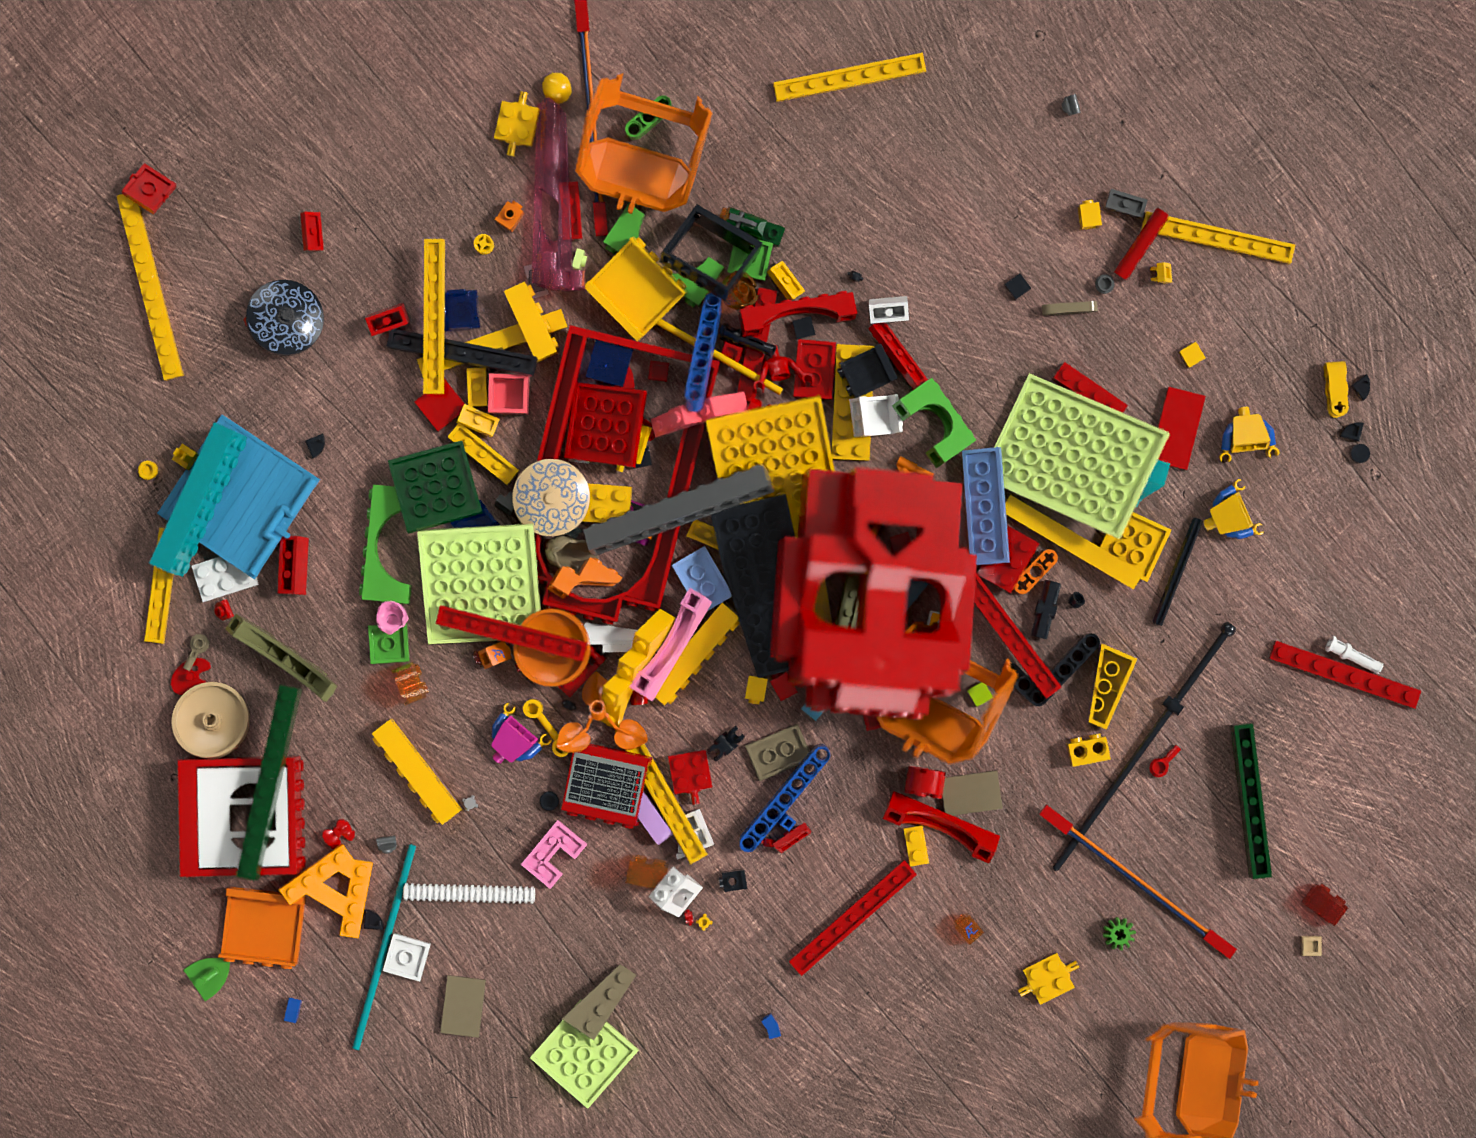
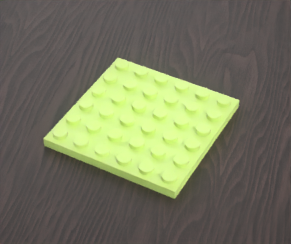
M533 524L417 531L428 644L500 641L436 624L440 605L521 625L533 613L541 611Z

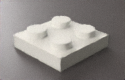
M394 933L383 971L420 982L431 943Z

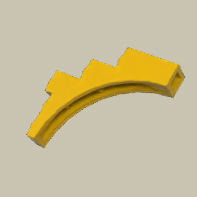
M659 609L634 634L632 648L619 659L617 673L603 686L601 700L604 701L606 713L609 714V717L618 728L623 720L628 701L633 692L630 685L638 672L647 666L653 655L666 640L675 623L676 617L662 609ZM606 718L601 720L606 725L612 727Z

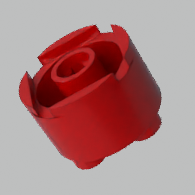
M908 766L904 793L942 799L946 772Z

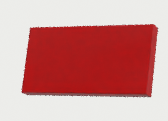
M1173 387L1167 388L1158 428L1169 432V437L1158 460L1170 463L1171 467L1182 470L1188 469L1206 396Z

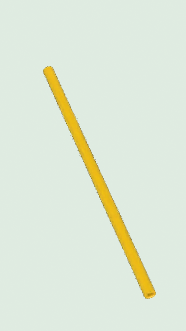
M663 319L656 324L695 346L696 338ZM714 349L713 358L755 382L759 380V374ZM765 379L764 384L767 389L778 395L782 393L783 388Z

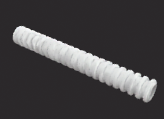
M405 883L403 899L405 901L408 899L411 901L414 899L417 901L420 899L422 901L426 899L428 901H432V899L438 901L440 899L442 902L444 900L447 902L450 900L453 902L456 900L459 902L462 900L464 902H468V900L474 902L476 900V902L482 901L483 903L486 901L489 903L492 901L495 903L498 901L501 903L504 901L506 903H510V901L516 903L517 901L520 904L522 902L533 904L535 902L534 886L528 888V886H525V888H522V886H519V888H516V886H513V888H510V886L498 888V886L492 887V885H489V887H486V885H483V887H480V885H477V887H474V885L462 887V885L456 886V884L450 886V884H447V886H444V884H441V886H438V884H435V886H432V884L420 886V884L414 885V883H411V885H408V883Z

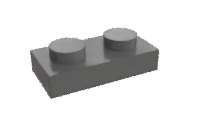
M1110 189L1105 208L1142 219L1148 200Z

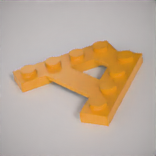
M341 844L280 887L279 891L289 905H292L304 895H309L342 916L339 930L340 936L359 938L373 862L353 859L345 846ZM338 871L349 878L346 896L323 882Z

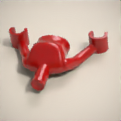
M776 345V351L772 358L767 359L763 363L759 380L753 384V393L756 394V388H761L762 393H764V381L768 371L772 381L788 379L791 375L788 365L802 378L801 384L803 387H805V380H809L811 385H813L814 377L810 373H804L792 359L779 356Z

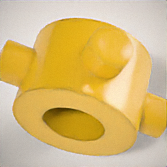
M703 914L699 920H696V923L705 931V928L712 925L713 921L709 920L707 914Z

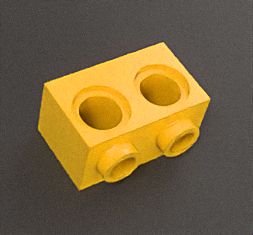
M1098 733L1089 735L1090 739L1082 740V737L1070 739L1071 742L1066 743L1070 766L1075 767L1111 760L1107 738ZM1097 742H1100L1102 745V750L1099 753L1093 751V745ZM1077 746L1083 748V754L1079 757L1074 755V749Z

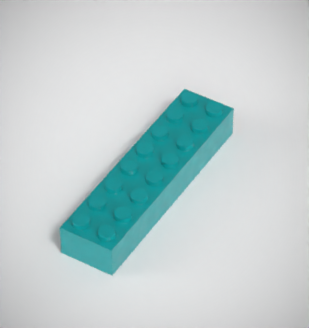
M213 423L149 564L181 577L188 572L191 558L198 551L197 545L206 533V526L214 516L215 506L221 501L222 491L230 481L232 469L237 466L238 456L246 446V436L218 423Z

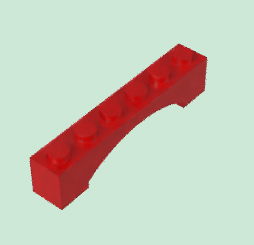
M840 291L836 295L821 294L816 298L802 297L797 301L787 299L777 304L767 302L757 307L753 305L744 306L740 309L738 315L742 336L760 335L763 328L773 321L785 316L801 313L826 315L836 319V323L855 320L858 313L853 292Z
M895 791L888 801L882 818L898 826H901L902 823H913L942 831L962 843L972 853V857L988 864L996 852L1000 835Z

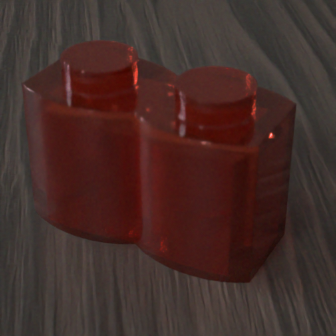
M1321 883L1320 886L1314 884L1301 902L1329 924L1336 926L1348 909L1344 905L1346 901L1338 895L1332 896L1329 893L1331 890Z

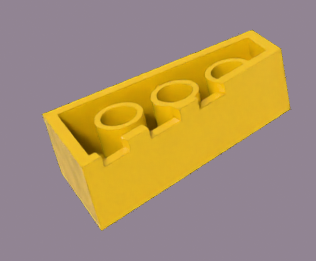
M1101 644L1089 723L1107 730L1137 658Z

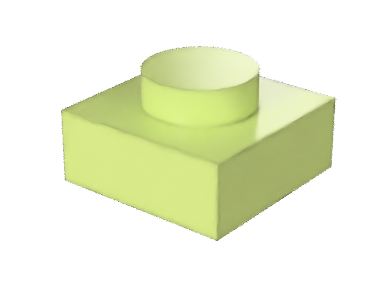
M577 248L572 264L574 270L580 271L581 267H585L588 256H585L584 250Z

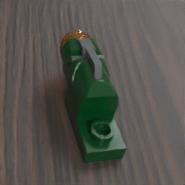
M723 207L720 218L752 237L773 243V245L778 247L780 246L785 227L767 222L766 219L732 207Z

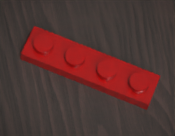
M886 322L874 323L868 328L878 343L882 344L885 353L913 390L928 380Z

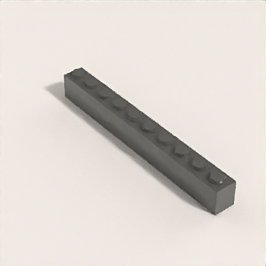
M755 465L750 470L736 472L728 478H720L715 480L714 483L700 485L695 490L681 492L673 498H664L659 503L648 504L637 511H628L623 516L609 518L604 523L590 525L589 528L583 530L588 550L594 556L770 494L774 490L767 469L763 465Z

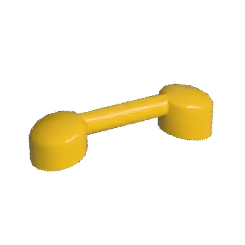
M537 699L526 701L523 706L524 714L529 718H537L554 740L552 745L553 753L559 757L568 755L569 752H564L556 747L559 734L542 713V702Z

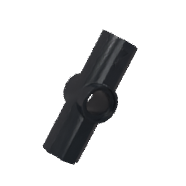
M1049 580L1044 581L1041 596L1035 608V620L1031 636L1043 639L1048 638L1051 622L1054 620L1057 611V599L1061 583Z

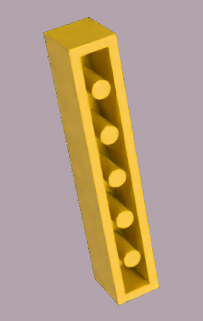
M720 604L684 648L655 696L662 704L666 705L667 702L670 705L678 697L675 694L678 689L681 688L683 690L689 684V676L692 673L696 675L703 667L700 665L704 659L708 661L715 653L712 649L717 644L719 646L723 644L728 638L725 634L729 629L734 631L740 624L737 621L739 619L738 616L725 604Z
M393 719L388 720L372 733L374 743L378 747L382 746L387 760L390 763H395L397 773L409 781L408 787L413 793L417 792L421 797L419 801L425 808L429 807L432 811L431 816L437 824L440 822L443 825L462 810Z

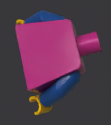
M509 703L504 705V712L500 713L492 725L491 737L493 742L491 746L496 750L493 759L500 764L505 759L510 763L515 760L524 761L531 759L542 750L543 745L551 743V740L548 743H543L542 738L547 734L541 735L539 742H536L538 738L512 716L508 718V715L515 713V707L511 712L506 711Z

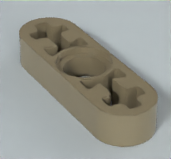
M1097 301L1042 305V315L1098 312Z

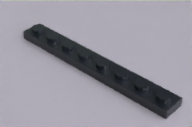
M392 329L390 330L386 347L423 355L424 334ZM444 339L445 360L534 377L538 361L536 356Z

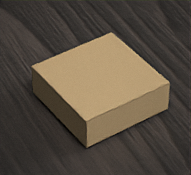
M1301 936V955L1322 956L1321 936Z

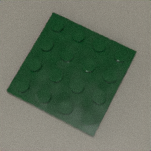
M462 440L388 460L408 534L482 514Z

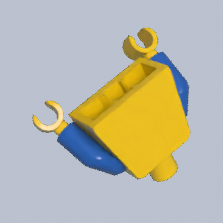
M1249 407L1239 408V416L1233 417L1232 423L1227 425L1222 435L1221 449L1223 452L1220 453L1219 460L1222 462V456L1227 454L1228 462H1230L1232 458L1229 450H1231V453L1266 449V456L1271 458L1270 452L1273 449L1275 456H1278L1279 449L1274 446L1276 444L1274 429L1266 420H1262L1260 414L1250 415Z
M1241 479L1236 480L1232 485L1220 491L1212 503L1213 508L1210 509L1212 517L1203 520L1207 531L1217 527L1220 534H1225L1227 537L1235 539L1253 536V534H1263L1264 531H1256V527L1262 524L1252 523L1239 493L1245 489V486L1242 488L1237 487V483Z

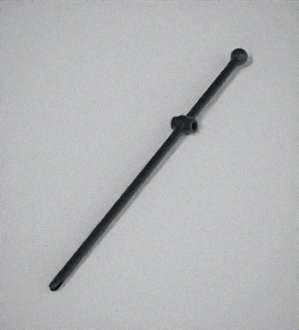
M1225 622L1222 624L1220 635L1174 699L1168 696L1162 705L1166 707V710L1080 827L1078 832L1082 835L1086 834L1172 713L1177 716L1184 708L1180 704L1182 699L1226 638L1235 634L1236 627L1231 623ZM1072 838L1053 865L1055 871L1061 868L1078 845L1079 841L1075 838Z

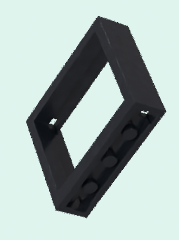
M696 204L663 249L659 262L666 268L679 273L681 277L689 279L698 287L706 289L715 297L725 301L759 254L762 242ZM694 223L749 254L727 286L672 254Z

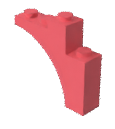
M744 392L710 397L704 400L700 411L691 412L686 408V405H680L668 410L669 412L652 418V428L655 438L662 437L678 430L705 423L707 419L746 411L748 405Z

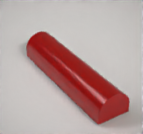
M1159 208L1155 209L1115 269L1114 273L1124 280H1128L1169 219V214Z

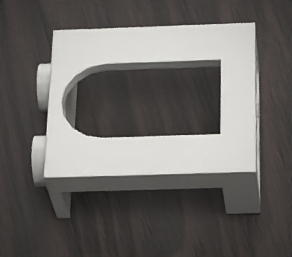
M672 867L649 895V898L661 909L680 917L703 887L688 874L684 876L676 868Z

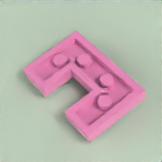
M557 820L521 865L551 889L563 874L549 862L559 848H562L572 858L576 859L587 846V843L561 821Z

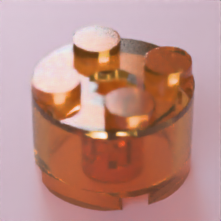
M413 662L391 670L392 674H397L394 679L402 699L405 697L407 699L404 702L405 706L427 697L426 694L429 691L425 681L422 683L419 676L422 673L418 664L414 665Z

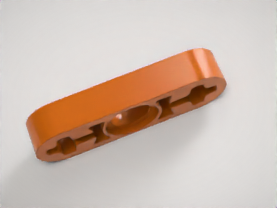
M1051 549L1042 551L1024 570L1019 579L1020 582H1024L1027 579L1024 575L1027 574L1028 578L1034 582L1031 584L1028 581L1025 584L1026 590H1019L1017 582L1014 587L1015 592L1018 594L1028 593L1056 564L1058 560L1057 553ZM1045 553L1048 555L1052 554L1053 562H1046L1044 566L1047 568L1044 570L1043 566L1037 563V561L1040 560L1042 563L1046 558L1044 556ZM1033 566H1037L1041 570V574L1038 577H1033L1030 574V569Z

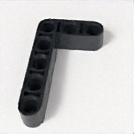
M1093 633L1084 634L1050 670L1061 686L1099 647V637ZM1089 636H1092L1095 640V644L1092 647L1086 645V639ZM1079 650L1082 654L1079 661H1075L1072 657L1073 652ZM1010 664L1018 675L1013 687L1029 703L1034 706H1042L1054 695L1052 694L1045 699L1042 694V700L1039 703H1035L1033 695L1036 692H1040V690L1031 678L1016 664ZM1062 664L1068 666L1069 670L1066 675H1062L1059 672ZM1022 679L1028 681V687L1024 690L1019 687V682Z

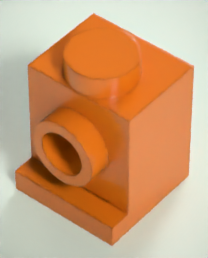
M514 200L512 203L507 201L494 220L507 230L513 232L525 214L521 210L523 206ZM508 211L514 212L512 217L507 216Z

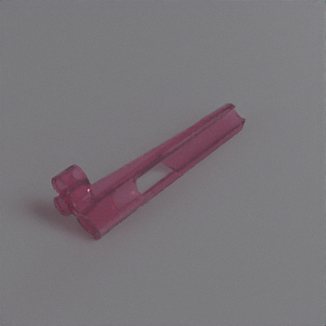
M544 98L537 105L540 113L536 126L532 283L551 291L585 290L586 269L584 271L573 270L566 113L552 99ZM543 191L554 198L559 204L558 238L556 241L549 239L543 229Z

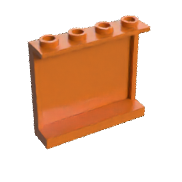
M228 887L226 889V896L228 898L222 947L218 957L223 958V961L235 962L236 959L243 960L242 963L244 964L261 962L262 966L273 967V964L281 965L280 968L283 969L295 967L299 959L306 895L292 905H289L281 892Z

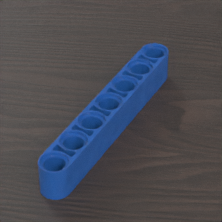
M712 293L707 294L704 298L685 391L686 408L691 412L700 411L704 404L722 313L721 298L715 297Z
M817 744L812 748L741 834L739 844L744 852H752L756 849L828 762L830 751L825 744ZM820 749L826 750V755L823 758L816 756V752ZM807 764L814 766V770L810 773L804 771V767ZM800 779L802 784L799 787H793L791 785L792 781ZM788 794L790 798L787 802H782L779 800L780 795ZM771 808L778 811L774 817L767 815L768 810ZM758 823L765 825V829L761 832L755 830V826ZM751 838L753 843L750 846H745L743 840Z

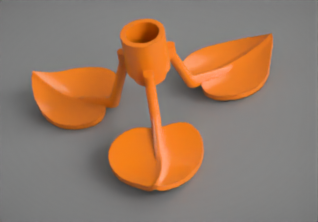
M596 671L588 678L582 690L583 702L590 706L591 713L588 716L589 719L586 727L583 729L582 725L577 722L567 723L559 732L556 747L569 753L580 752L587 748L591 738L586 732L590 727L592 719L602 720L606 718L617 731L614 735L616 745L624 750H632L647 743L648 737L644 728L634 720H623L619 728L615 725L609 714L606 713L604 701L601 700L603 686L608 681Z

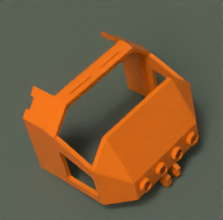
M619 74L611 80L608 78L600 79L586 115L575 169L576 173L591 191L619 199L616 210L622 209L624 201L631 202L628 206V213L630 214L633 213L635 204L661 212H667L687 204L707 137L712 111L703 106L702 99L699 96L692 113L622 92L620 88L623 74ZM619 105L689 126L698 138L688 167L679 158L615 139L604 138L590 142L591 134L601 109Z
M915 622L906 632L933 633L937 629L939 622H933L932 625ZM1008 658L1000 675L970 660V671L963 673L994 688L996 692L988 710L981 717L982 724L978 719L938 698H929V714L922 716V719L911 720L906 719V717L888 718L887 715L877 717L883 729L906 741L902 749L903 751L907 752L912 744L915 745L917 748H915L913 756L916 758L924 751L948 764L973 759L988 741L1018 675L1015 670L1010 668L1011 662Z
M1174 1022L1165 1024L1145 1039L1152 1041L1143 1111L1142 1116L1135 1117L1134 1119L1138 1125H1141L1147 1138H1233L1239 1123L1242 1096L1257 1098L1256 1092L1243 1090V1085L1258 1086L1259 1083L1257 1080L1244 1078L1248 1055L1245 1030L1211 1023ZM1174 1031L1191 1034L1185 1041L1176 1116L1188 1134L1164 1132L1153 1115L1163 1039Z

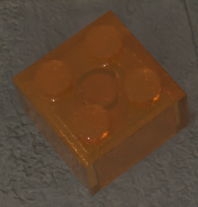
M636 854L635 857L630 859L625 883L655 889L667 875L669 864H665L666 860L655 858L654 861L647 860V856Z

